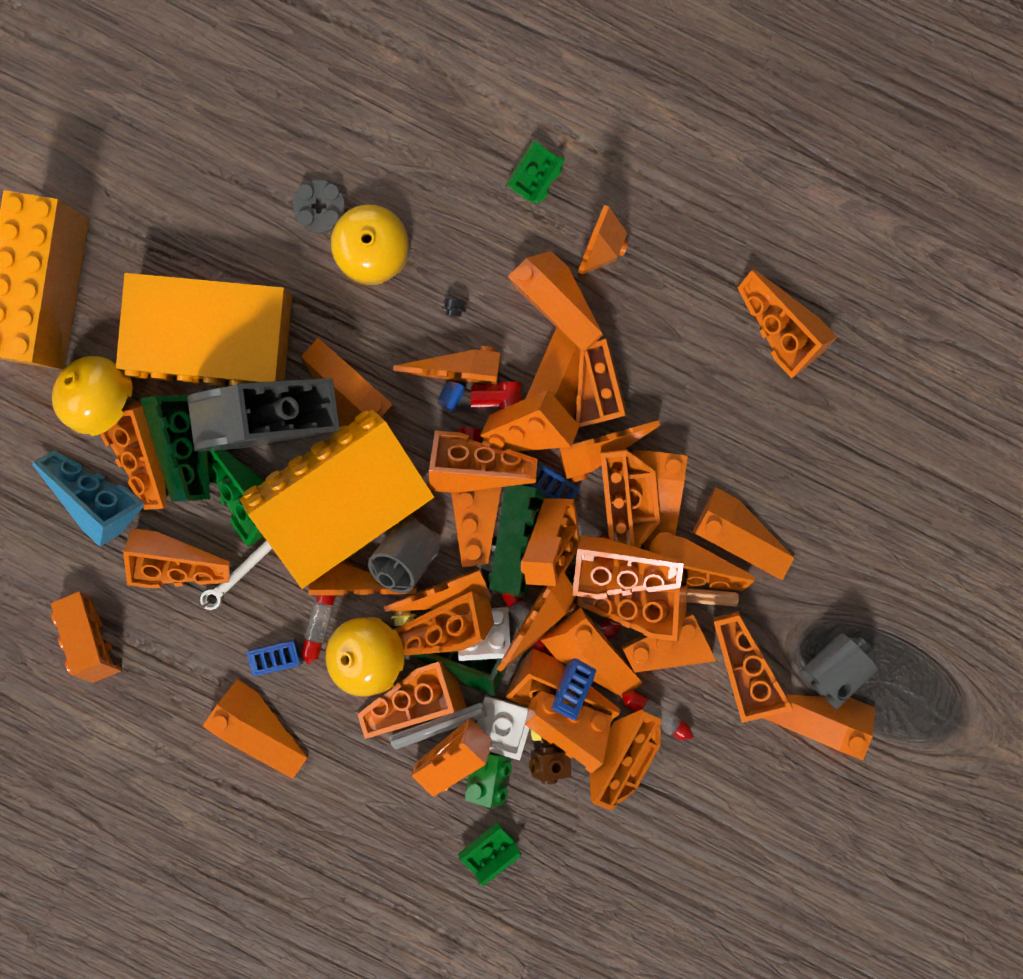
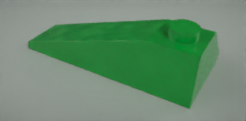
M207 451L209 479L212 483H217L221 494L219 500L222 505L227 504L233 518L229 519L233 528L246 546L249 547L263 535L248 516L240 498L243 497V493L253 486L258 487L265 481L227 451Z

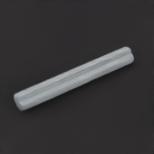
M481 702L468 706L454 713L392 734L390 736V743L394 749H399L459 727L469 718L476 721L486 717V708Z

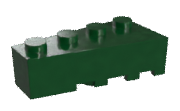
M189 395L151 396L140 399L171 502L210 499L207 451L194 450L187 399Z
M523 485L505 487L494 551L493 568L488 577L489 590L505 595L526 598L529 584H526L525 575L521 572V561L525 555L544 498H548L537 488Z

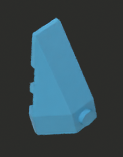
M52 451L33 461L34 468L79 527L100 547L119 536L144 506V503L127 487L119 483L116 486L104 480L105 476L99 473L94 475L82 469L80 463L56 451Z

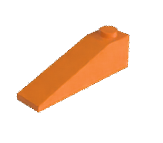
M755 269L751 270L738 286V290L750 314L756 317L762 329L760 330L762 337L767 338L773 350L771 354L774 360L791 378H794L818 358L837 338L834 332L818 316Z
M557 327L526 399L548 389L570 416L574 418L577 411L580 349Z
M435 431L429 466V490L459 493L536 483L538 459L510 449L503 451L494 448L492 443L487 441L479 443L469 439V435L463 433Z
M633 450L632 454L655 469L660 523L645 540V550L648 549L649 543L660 532H669L676 536L685 482L687 455Z
M342 561L311 582L308 587V595H344L349 593V591H354V594L358 595L375 594V592H380V594H417L418 586H414L408 593L392 592L378 583L369 569Z
M477 568L419 591L417 594H411L386 604L384 610L385 612L436 609L471 591L486 599L492 598V593L489 590L482 568Z
M565 573L557 586H543L499 663L497 670L501 672L559 623L564 616L569 617L576 607V604L573 602L576 596L572 595L573 586Z
M681 585V588L648 592L647 590L637 591L625 596L622 594L608 595L604 599L578 596L577 605L600 616L619 622L627 628L639 631L651 639L678 641L686 614L688 585Z
M471 591L393 629L396 630L401 639L404 656L462 651L484 641L494 625L490 600Z
M582 607L540 638L542 643L560 662L567 665L573 659H578L595 668L596 673L593 681L623 698V693L633 691L643 684L642 680L634 673L633 669Z
M786 694L792 704L793 711L763 718L840 752L864 760L873 738L875 707L850 697L836 710L825 699L827 696Z

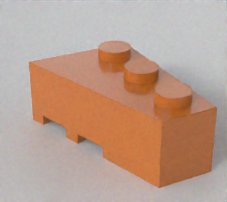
M607 339L596 341L585 353L580 350L575 420L579 428L628 416L609 341Z
M469 718L415 763L411 776L433 797L440 792H445L453 784L486 765L492 738Z

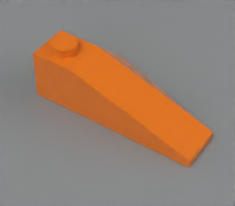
M606 205L603 206L583 256V261L577 273L580 275L615 262L618 255L624 256L629 242L625 241L627 231L610 207Z
M552 251L526 258L508 275L515 289L583 353L603 336L569 267Z
M319 338L301 356L314 379L333 378L338 421L341 426L350 425L355 421V417L358 414L372 409L384 419L395 407L392 402Z
M481 346L480 350L474 349L394 365L393 371L400 374L497 385L501 353L496 352L494 347Z
M137 402L124 405L121 410L124 412V415L113 427L100 434L106 447L110 445L116 454L117 459L115 462L119 468L123 466L129 476L128 484L135 496L144 503L143 509H164L167 507L165 479L142 404Z
M659 420L572 444V447L559 448L558 452L566 479L572 478L573 482L587 479V473L593 472L601 466L600 452L625 450L660 426Z
M717 487L714 488L692 533L783 581L794 557L739 499Z
M131 528L123 550L127 585L161 588L162 584L173 583L175 587L184 586L185 582L193 581L199 585L229 583V561L162 533Z
M660 532L648 545L647 551L684 562L681 583H686L688 585L687 588L694 589L695 586L709 585V588L712 590L743 591L755 582V576L686 538L674 536L672 533Z
M581 535L577 548L572 595L604 599L608 595L622 594L625 596L637 591L647 590L648 592L681 588L684 562L610 539Z
M532 649L521 661L505 698L529 707L530 701L540 691L556 696L566 666L556 658ZM571 680V683L580 686L579 684ZM590 686L582 705L611 715L613 720L620 714V709ZM568 690L566 691L567 693H569V694H571V695H573V696L576 697V695H575L574 693H572V692H570V691H568Z
M439 661L415 669L409 676L397 683L391 690L376 699L357 715L364 738L367 739L454 713L465 708L466 704L459 682L446 666Z
M240 679L234 682L203 724L204 728L223 741L294 779L308 758L293 736L280 723L277 715L264 702L261 694Z

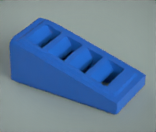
M448 381L437 403L452 412L456 411L465 393L464 386Z
M537 461L536 477L540 470L543 471L536 483L526 485L537 488L546 497L560 499V495L566 485H568L570 488L563 499H575L581 487ZM548 475H551V479L547 483L546 487L543 489V483L547 479ZM557 481H561L555 493H550Z
M297 638L246 652L253 677L303 664ZM287 647L291 657V661L288 662L284 651V648ZM275 650H279L281 664L277 663ZM266 652H269L273 666L268 667L265 656ZM260 654L262 669H258L255 655Z
M578 659L570 661L565 667L551 709L573 721L576 720L593 682L596 669ZM571 680L574 681V682H576V683L579 684L580 686H577V685L571 683ZM568 690V691L574 693V694L576 695V697L573 696V695H571V694H569V693H567L566 691ZM564 699L572 703L573 707L563 703L562 700Z

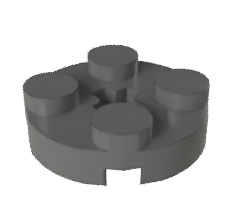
M314 180L298 188L293 201V211L303 227L310 232L323 234L334 229L339 218L346 212V204L342 194L335 185L323 180ZM319 200L326 204V208L322 209L320 214L317 213L316 209H313V204H316Z

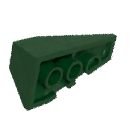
M458 651L412 655L427 664L441 661L457 680L495 696L507 669L506 667L501 672L497 670L502 658L459 661Z

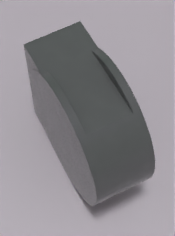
M333 378L243 383L187 396L195 451H217L278 444L340 431Z

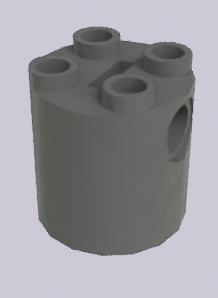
M407 516L394 526L390 534L369 558L368 567L370 573L378 583L390 591L408 593L425 573L430 562L438 555L440 548L438 543L441 540L439 534L429 530L425 525L419 523L416 518Z
M840 632L799 672L810 683L814 681L811 686L821 696L824 695L826 697L828 695L825 699L837 710L878 671L875 663V651L860 636L858 638H849Z

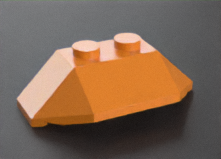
M628 450L600 452L609 539L640 548L660 523L655 469Z
M639 710L614 721L609 731L603 765L593 773H590V794L593 804L612 811L617 807L618 803L624 801L637 790L661 746L660 726L662 725V719L644 710Z

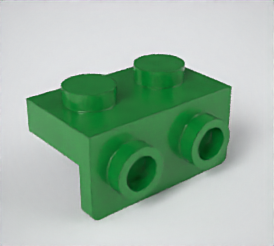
M532 141L505 186L528 203L539 204L549 194V186L552 181L561 174L565 159L561 156H555L538 142Z
M490 752L486 765L469 775L465 800L488 808L504 805L508 795V777L512 770L511 758Z
M498 822L458 853L460 861L476 876L478 883L482 887L522 855L516 840Z

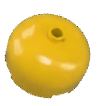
M367 204L354 207L339 218L331 235V251L336 264L347 277L361 284L378 285L393 278L404 268L409 256L410 242L403 223L392 211L382 206ZM370 237H372L371 242H369V243H363V242H362V241H366V240H368Z
M100 356L79 358L66 366L57 377L52 390L53 409L59 420L75 432L90 434L91 436L102 434L113 427L124 415V412L121 410L125 405L127 396H132V381L130 376L124 375V370L116 369V363Z
M362 617L351 619L341 624L328 641L325 654L328 673L333 682L348 694L365 697L383 693L394 686L393 683L397 679L399 671L403 670L404 649L401 639L396 630H392L380 618Z

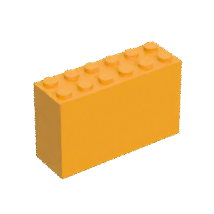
M3 190L0 208V359L63 370L66 367L89 218L59 199Z
M124 273L116 369L124 370V375L132 376L133 378L148 379V374H150V378H156L157 380L174 381V377H177L179 381L199 384V380L203 379V383L216 386H225V381L230 382L229 385L285 381L292 294L283 287Z
M373 409L358 414L355 417V421L350 425L339 427L340 431L333 432L332 437L326 441L322 440L315 443L311 447L310 452L304 456L300 455L293 458L288 463L289 466L280 472L275 471L267 476L264 483L258 487H250L243 493V497L240 498L248 516L301 589L434 498L386 421Z

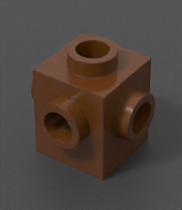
M542 745L540 750L531 751L529 769L532 777L542 781L543 784H555L558 779L571 777V760L560 747Z

